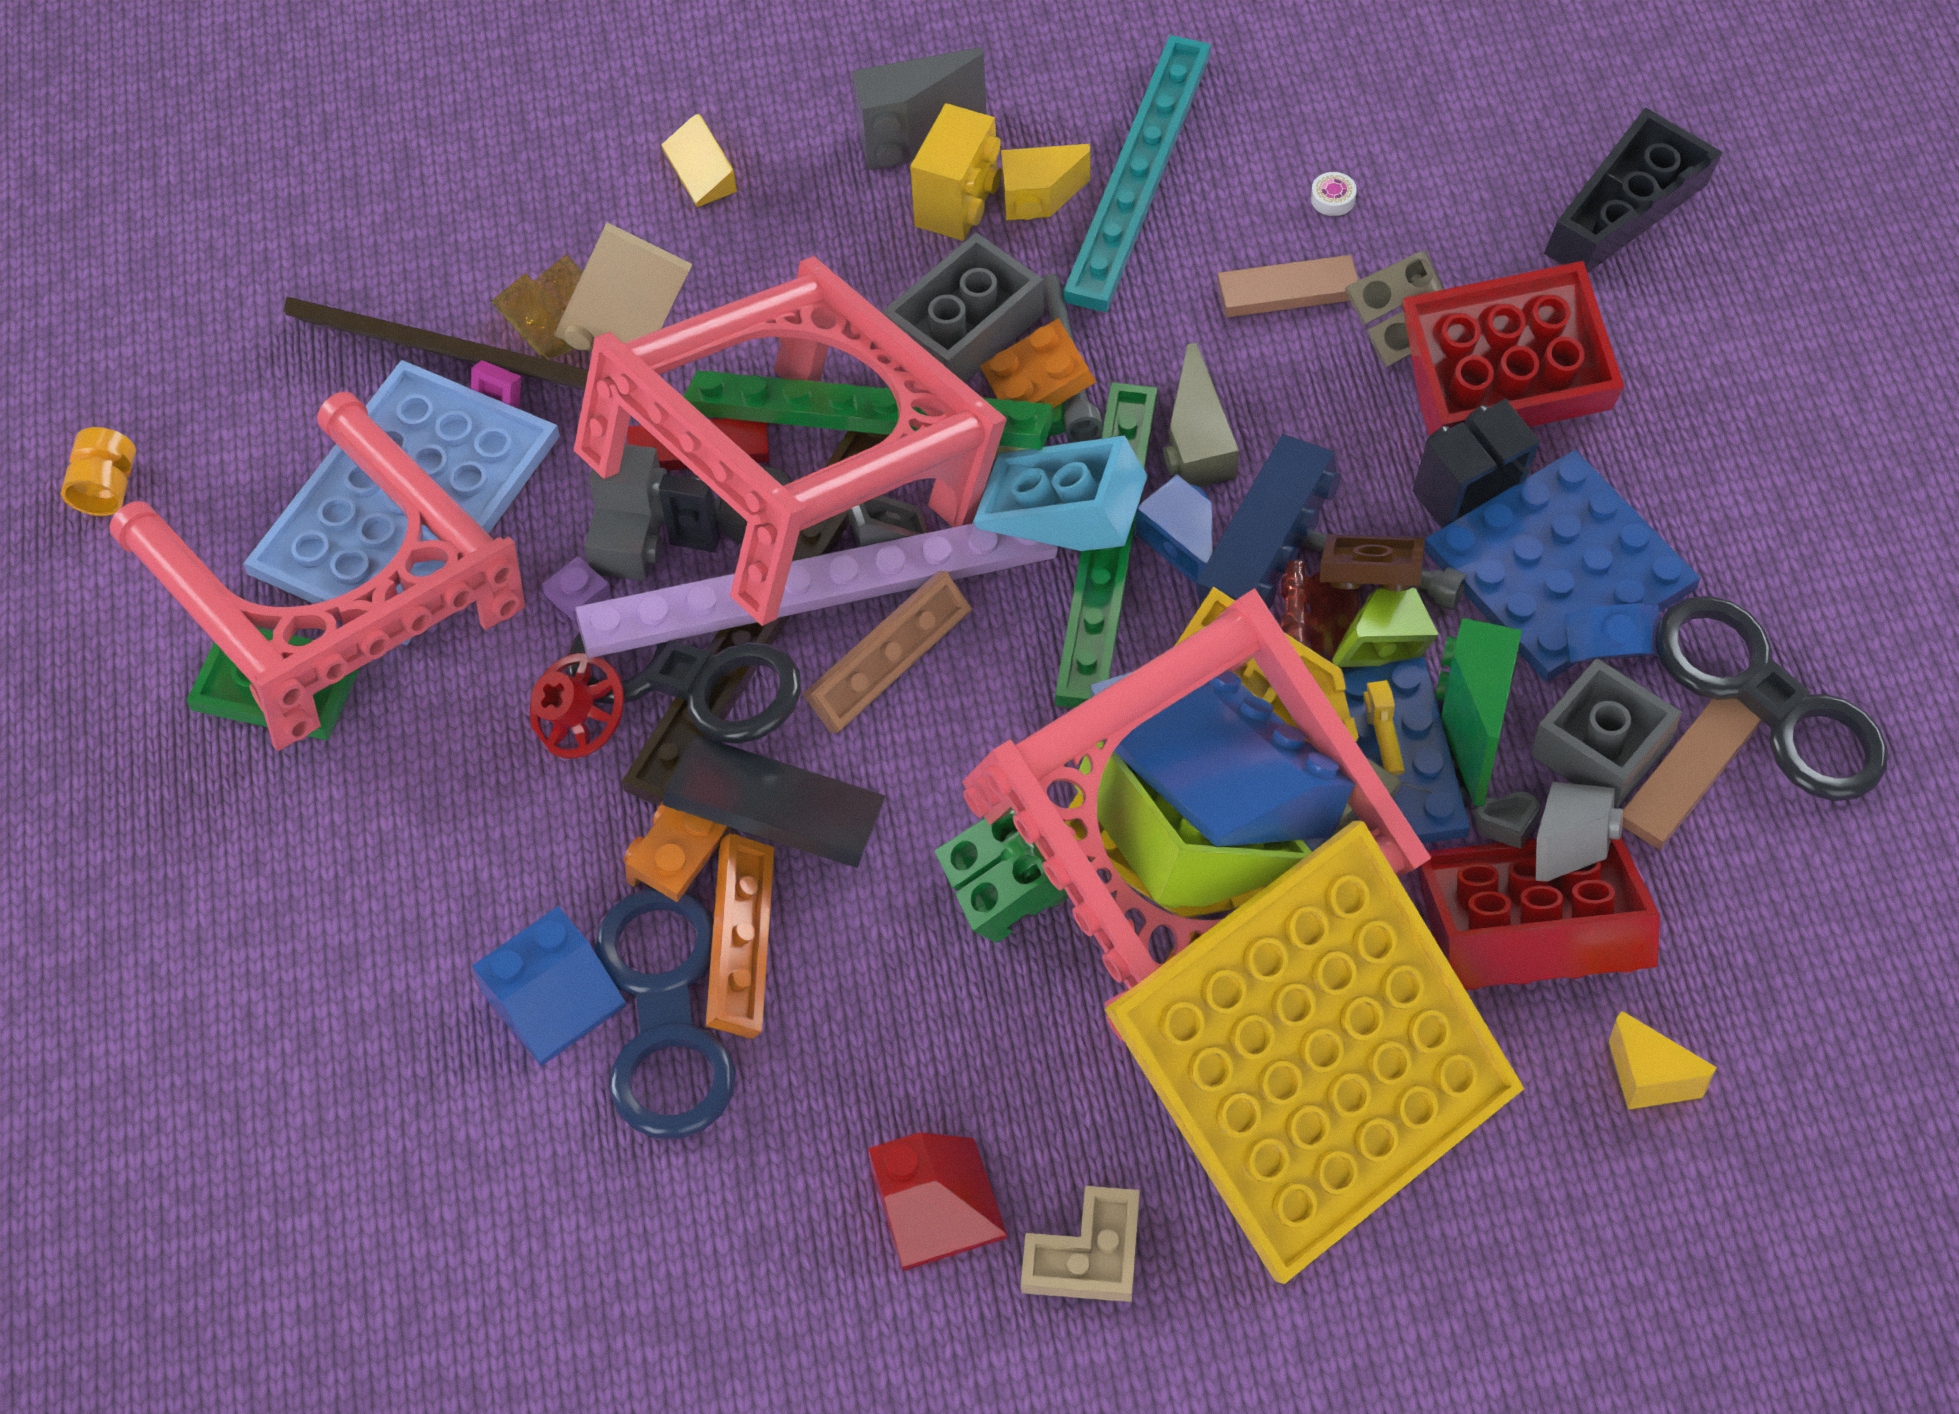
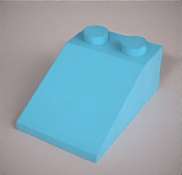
M1125 436L1043 447L1042 450L1026 449L999 453L973 523L980 530L1079 551L1125 546L1147 474Z

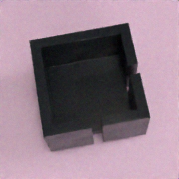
M1506 399L1491 407L1487 405L1480 406L1468 415L1464 423L1461 422L1452 428L1448 426L1441 427L1428 437L1412 491L1442 529L1514 485L1524 483L1530 471L1528 466L1533 463L1540 441Z

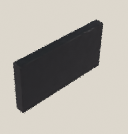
M694 734L665 791L662 805L858 868L881 813L886 795Z

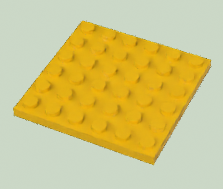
M1352 821L1104 1009L1274 1281L1282 1284L1287 1283L1525 1089L1364 821Z

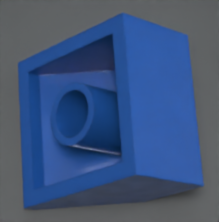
M559 906L472 965L482 994L540 1066L547 1063L627 1006L624 998L589 942Z

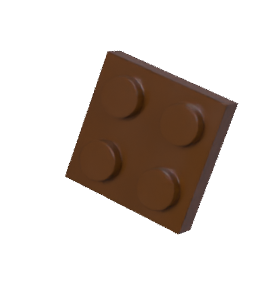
M1327 534L1320 562V582H1330L1334 588L1356 589L1361 584H1381V588L1384 590L1406 591L1411 586H1420L1425 538Z

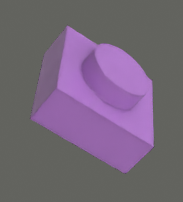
M578 556L541 584L544 595L575 623L577 622L575 607L602 602L611 595L609 583Z

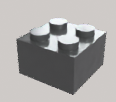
M1596 658L1539 723L1531 756L1573 784L1615 788L1614 808H1618L1672 744L1682 712Z

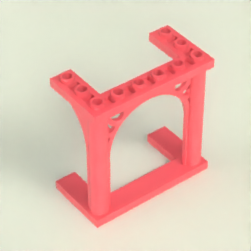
M813 256L800 261L796 279L625 343L620 341L612 332L595 337L574 452L603 479L618 474L630 416H632L748 521L730 597L763 626L777 619L799 532L803 529L904 484L926 478L935 479L928 506L952 527L972 524L983 497L1007 418ZM777 337L780 348L774 372L783 379L820 382L828 348L832 346L856 357L873 369L884 380L896 400L899 418L893 432L881 443L782 486L659 374L748 340ZM912 407H919L928 416L916 412ZM913 425L914 427L919 428V430L914 431L910 426Z
M1255 588L1238 598L1205 628L1014 745L1010 739L993 749L962 781L966 788L963 791V795L969 808L977 817L981 818L984 816L989 825H992L1014 810L1016 815L1013 816V821L1018 832L1027 843H1035L1046 860L1043 862V868L1047 877L1058 890L1064 888L1076 906L1072 909L1077 924L1086 935L1095 936L1105 952L1102 955V960L1106 969L1117 982L1121 983L1124 981L1128 987L1104 1002L1106 1007L1163 965L1155 962L1149 953V939L1157 926H1166L1174 934L1175 950L1171 957L1173 958L1190 945L1189 933L1196 932L1202 936L1223 919L1196 920L1168 913L1144 900L1121 878L1106 853L1098 826L1097 797L1105 766L1115 748L1133 729L1228 670L1235 673L1253 658L1300 730L1305 734L1307 741L1320 753L1333 758L1339 765L1338 769L1356 783L1348 803L1358 819L1366 824L1396 876L1400 877L1431 859V856ZM1103 740L1105 741L1101 749L1096 747V744ZM1087 756L1090 761L1091 770L1089 774L1084 775L1075 768L1065 767L1064 764L1072 760L1074 766H1077L1081 758ZM1056 781H1067L1076 785L1083 793L1084 801L1082 805L1073 809L1055 805L1047 795L1049 784ZM1078 820L1085 830L1084 839L1075 840L1073 836L1076 832L1064 822ZM1102 869L1109 874L1108 883L1104 884L1097 874V870ZM1128 910L1137 911L1143 919V926L1137 934L1134 931L1133 920H1127L1125 917ZM1106 1015L1112 1031L1121 1041H1124L1109 1016Z

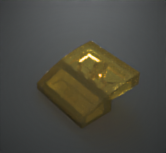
M566 254L534 281L526 273L491 300V302L542 359L547 360L574 349L565 340L554 336V333L583 271Z

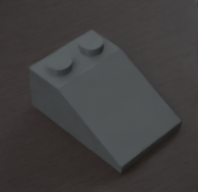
M982 47L852 71L857 128L868 170L913 161L945 103L987 114L984 51Z

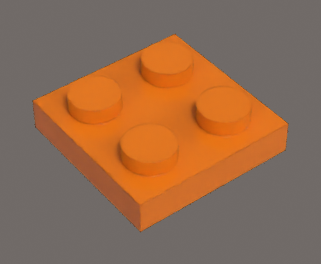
M1059 318L1046 326L1038 328L1028 337L997 353L993 358L980 365L997 399L1052 404V409L1097 382Z

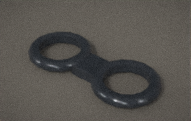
M1713 596L1686 598L1671 606L1664 614L1657 626L1655 646L1665 670L1676 683L1695 695L1715 700L1737 698L1771 728L1770 747L1776 765L1792 784L1811 796L1831 801L1858 799L1877 787L1887 770L1888 748L1879 726L1866 711L1847 699L1827 694L1809 695L1810 691L1771 659L1772 648L1766 631L1750 612L1729 600ZM1709 618L1722 621L1732 627L1743 638L1750 654L1748 669L1736 676L1723 678L1707 675L1696 669L1681 653L1677 641L1680 626L1692 619ZM1823 716L1835 719L1849 727L1859 738L1865 753L1862 771L1852 777L1833 778L1821 775L1808 767L1797 754L1793 743L1795 724L1807 717Z
M580 632L574 638L568 655L586 653ZM677 639L658 643L653 659L645 669L632 678L621 681L624 703L638 700L653 690L687 700L688 714L698 731L717 742L733 744L759 740L780 728L794 712L802 692L800 670L790 655L771 644L753 642L727 647L714 656L709 651L679 643ZM580 663L567 667V675L574 677ZM747 665H761L778 673L780 687L776 698L766 710L756 716L740 721L722 720L709 711V697L713 687L724 675L732 670ZM590 676V680L586 685H594L601 681ZM613 689L605 696L594 699V703L614 705Z

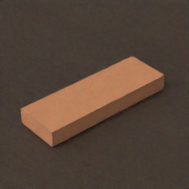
M1352 255L1219 272L1217 277V284L1226 318L1350 301L1345 288L1358 281Z

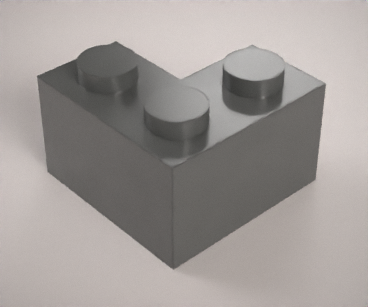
M625 444L619 473L605 479L592 468L589 483L595 504V512L584 548L589 566L601 576L647 581L651 564L659 562L662 550V537L659 534L662 524H665L658 489L663 475L667 474L665 468H660L656 448Z

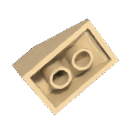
M606 222L554 336L565 340L568 345L575 349L592 353L595 337L607 332H612L620 341L625 343L661 329L692 264Z

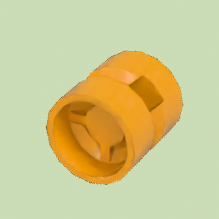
M90 427L78 432L69 462L71 464L67 466L61 489L63 500L70 507L82 513L94 516L115 514L122 508L128 485L127 478L130 477L136 454L134 443L127 436L103 427Z

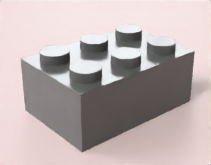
M976 232L881 313L966 383L981 370L980 365L1003 351L1044 315V279Z

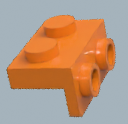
M662 802L654 814L652 820L654 826L645 838L641 836L636 837L625 853L623 862L626 863V882L636 888L642 881L675 902H678L718 848L720 841L732 828L662 805Z

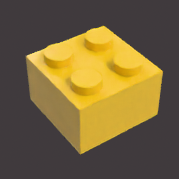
M945 103L910 166L915 227L964 241L972 225L977 226L980 223L985 209V200L989 193H996L1002 176L1001 168L997 167L1001 140L996 137L995 117Z

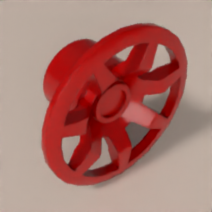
M586 653L565 656L544 672L532 690L529 713L532 729L550 753L566 759L581 758L594 753L608 742L618 727L623 713L624 692L619 675L606 660L598 656L587 659ZM580 663L574 677L561 672L571 665ZM591 664L600 667L608 676V679L597 684L586 685L590 680ZM613 689L614 705L610 715L594 706V699L605 696ZM541 718L554 723L549 739L542 731ZM591 718L608 723L600 736L590 743V733L585 721ZM568 727L574 732L579 748L563 749L556 746L567 735Z

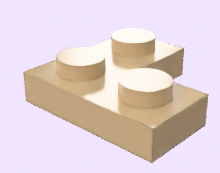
M1085 1186L1081 1237L1026 1233L1021 1293L1132 1302L1140 1190Z

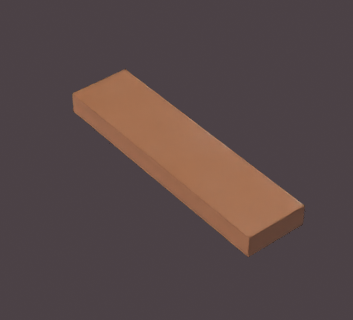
M938 571L803 693V696L829 732L838 733L972 610L948 572Z
M1737 698L1727 700L1712 699L1623 809L1622 827L1658 850H1661L1763 721Z

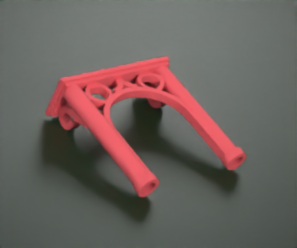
M350 392L336 393L322 404L317 415L318 425L401 508L408 519L405 539L395 557L381 572L360 587L336 598L311 605L297 607L259 605L246 601L228 590L148 503L143 501L128 503L115 513L110 522V534L124 550L133 552L252 683L249 685L250 690L264 713L272 744L277 751L282 750L295 741L302 740L309 733L321 727L313 694L340 681L344 676L368 662L380 658L389 650L415 635L425 632L429 627L453 613L465 609L474 601H476L480 625L485 630L503 620L511 618L526 607L515 542L510 537L505 539L498 537L494 540L368 416L366 406ZM425 525L439 540L422 541V526ZM439 560L446 563L444 567L428 576L418 577L410 574L414 563ZM401 583L403 592L397 594L396 586ZM341 620L343 626L338 628L336 621ZM255 626L274 629L273 639L268 641ZM317 628L325 631L321 637L304 646L288 644L298 629Z

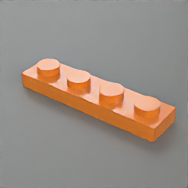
M729 833L720 841L706 1026L753 1039L762 1032L775 847Z

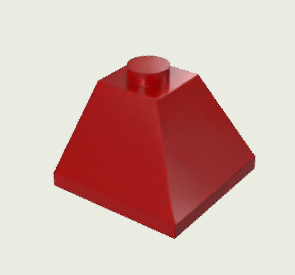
M919 1132L868 1148L872 1176L903 1271L1007 1239V1233L974 1138Z

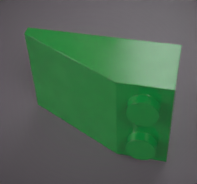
M1462 618L1458 637L1447 636L1441 665L1451 667L1450 672L1440 671L1435 700L1444 701L1441 715L1442 725L1473 804L1484 807L1522 630Z

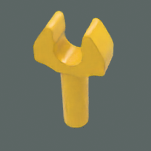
M1387 680L1367 683L1368 691L1363 692L1365 713L1368 724L1374 725L1383 768L1394 776L1405 773L1393 722L1395 703L1391 688Z

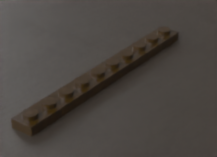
M847 431L825 467L870 449L881 443L889 435ZM848 510L801 530L792 561L830 554L849 524ZM791 615L779 617L763 626L755 622L719 630L706 651L711 652L712 656L727 647L748 642L772 645ZM759 665L739 667L724 675L713 687L709 697V711L720 719L725 720ZM675 697L622 779L625 792L660 806L664 800L665 791L694 734L711 739L698 731L688 714L687 700Z

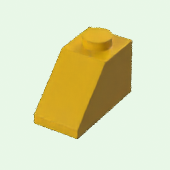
M1090 144L1001 150L1006 220H1030L1051 217L1090 181Z

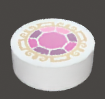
M1324 173L1318 176L1312 184L1311 203L1318 212L1324 215L1340 216L1346 214L1354 207L1357 190L1356 184L1349 176L1343 173Z

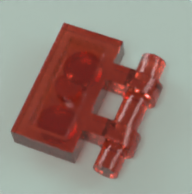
M1291 560L1286 563V576L1281 580V596L1286 600V613L1281 617V629L1305 646L1306 640L1311 642L1312 651L1333 663V656L1352 620L1359 612L1358 588H1334L1330 582H1320V571L1308 577L1305 575V563L1300 560ZM1306 603L1310 605V614L1306 612ZM1339 667V668H1340V669H1345V668H1352V667Z

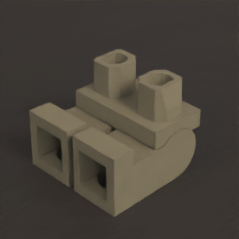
M1426 250L1398 261L1345 288L1363 326L1399 307L1402 309V312L1366 331L1384 368L1411 354L1402 305L1403 298L1445 289Z

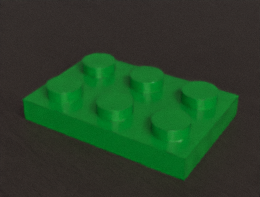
M256 627L268 641L273 639L272 630ZM293 635L288 644L304 646L311 643L313 639ZM214 642L187 698L191 710L268 727L264 713L250 690L249 685L252 683ZM360 668L344 676L340 681L330 684L313 694L321 727L309 733L308 737L329 740Z

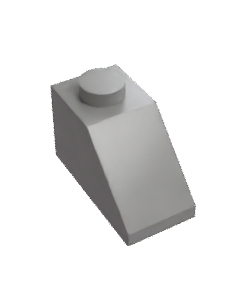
M1552 782L1537 834V881H1549L1607 858L1611 839L1620 840L1623 824V809L1614 808L1615 788Z

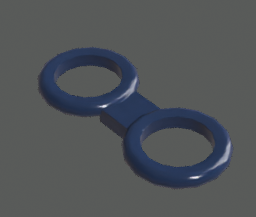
M650 887L627 895L610 908L598 928L596 955L618 989L636 995L640 1033L624 1045L612 1066L609 1091L616 1112L632 1129L655 1139H681L704 1131L723 1115L734 1095L736 1069L728 1048L712 1032L695 1026L693 1022L689 987L702 978L710 967L714 925L713 916L691 894L685 892L679 901L675 902ZM653 910H666L684 916L696 930V945L689 958L676 969L662 974H643L630 969L619 958L617 953L618 939L625 926L638 915ZM669 1046L688 1047L700 1052L712 1065L714 1071L713 1085L706 1098L692 1110L677 1115H659L645 1109L634 1098L632 1093L633 1075L640 1063L650 1054Z

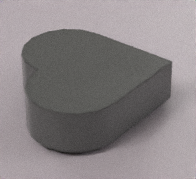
M1513 792L1506 795L1503 799L1487 798L1484 807L1476 805L1474 808V827L1479 834L1519 849L1523 847L1540 820L1539 800L1527 792Z

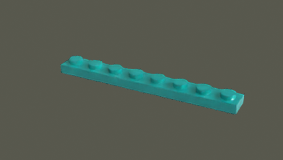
M1169 35L1064 288L1065 303L1105 313L1108 312L1210 59L1211 44Z

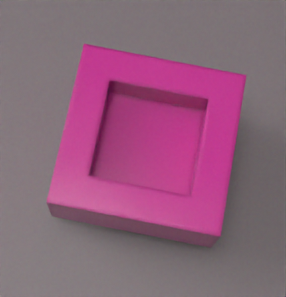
M483 360L472 367V390L519 409L520 375Z

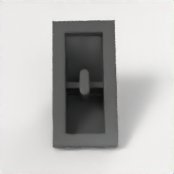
M883 495L848 509L850 531L856 548L929 533L920 507Z

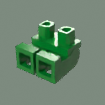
M1014 810L992 825H989L984 818L934 850L952 888L957 890L955 895L972 930L995 943L1013 932L1011 925L1027 913L1035 916L1046 907L1055 908L1069 898L1064 888L1058 890L1047 877L1043 868V862L1046 860L1036 844L1027 843L1018 832L1013 821V816L1016 815Z

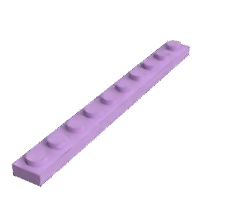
M972 523L792 561L777 618L919 588L938 571H947L952 580L1054 559L1056 558L1058 547L980 530ZM735 574L575 607L576 620L587 659L751 624L757 621L730 597Z

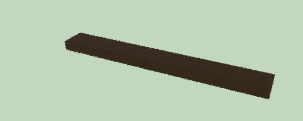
M286 297L283 312L286 313L285 315L304 322L476 364L483 360L512 373L585 390L589 371L587 369Z

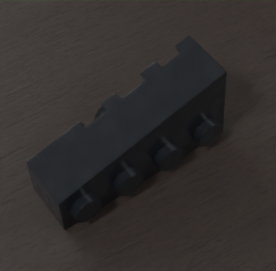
M1645 107L1557 220L1544 254L1562 265L1584 261L1587 273L1706 187L1723 152Z

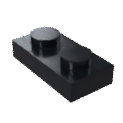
M664 474L658 490L670 545L715 553L721 537L712 489L704 481L694 476L680 477Z

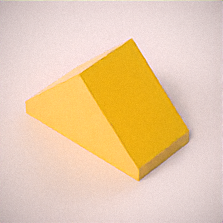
M1623 1011L1616 1018L1608 1042L1628 1110L1703 1098L1717 1067Z

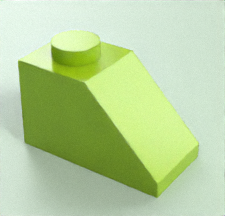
M1380 588L1371 593L1367 598V602L1352 620L1333 656L1332 661L1337 667L1380 666L1394 661L1421 658L1439 634L1416 588H1410L1406 591H1388Z

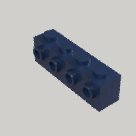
M1285 434L1281 435L1195 582L1200 606L1213 587L1235 601L1255 588L1270 610L1275 600L1278 582L1283 574L1289 575L1293 570L1298 557V547L1304 537L1309 538L1312 536L1319 521V511L1326 499L1332 500L1338 490L1341 476L1336 469L1334 451Z

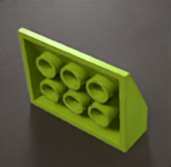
M1099 742L1096 744V747L1101 749L1104 742ZM1114 751L1105 766L1098 790L1097 819L1157 904L1168 908H1179L1180 906L1206 907L1269 885L1312 852L1303 840L1215 847ZM1084 756L1079 771L1087 775L1090 773L1091 765L1088 757ZM1074 785L1080 793V795L1083 797V793L1081 792V790L1076 785Z

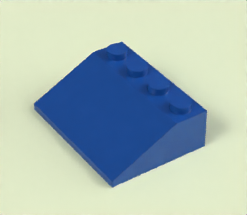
M1228 670L1140 724L1123 738L1114 750L1120 758L1215 847L1332 837L1356 784L1338 769L1339 765L1333 758L1316 750L1305 740L1306 736L1301 730L1285 723L1273 712V707L1270 703L1254 696L1241 684L1240 677Z

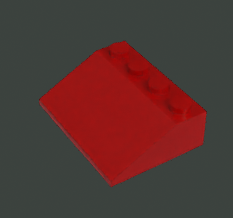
M1584 261L1404 297L1402 300L1419 403L1429 436L1441 427L1448 426L1452 428L1461 422L1464 423L1468 415L1480 406L1487 405L1491 407L1504 399L1510 403L1528 427L1609 411L1613 409L1625 387Z
M1621 837L1620 840L1611 839L1605 860L1549 881L1536 880L1537 839L1527 840L1521 849L1505 843L1431 850L1427 851L1431 859L1417 867L1432 936L1465 990H1476L1485 986L1512 983L1523 985L1533 981L1557 978L1577 979L1585 975L1611 972L1630 973L1638 969L1658 967L1660 914Z

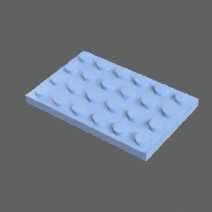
M403 360L399 362L366 405L368 416L488 534L560 437L556 424ZM336 444L243 564L248 575L313 604L324 602L360 587L381 572L399 551L407 532L408 519L401 508ZM425 525L422 526V541L439 540ZM439 560L414 563L410 574L418 577L428 576L444 567L446 563ZM401 583L396 586L397 594L403 592ZM412 638L408 639L402 644L407 646Z

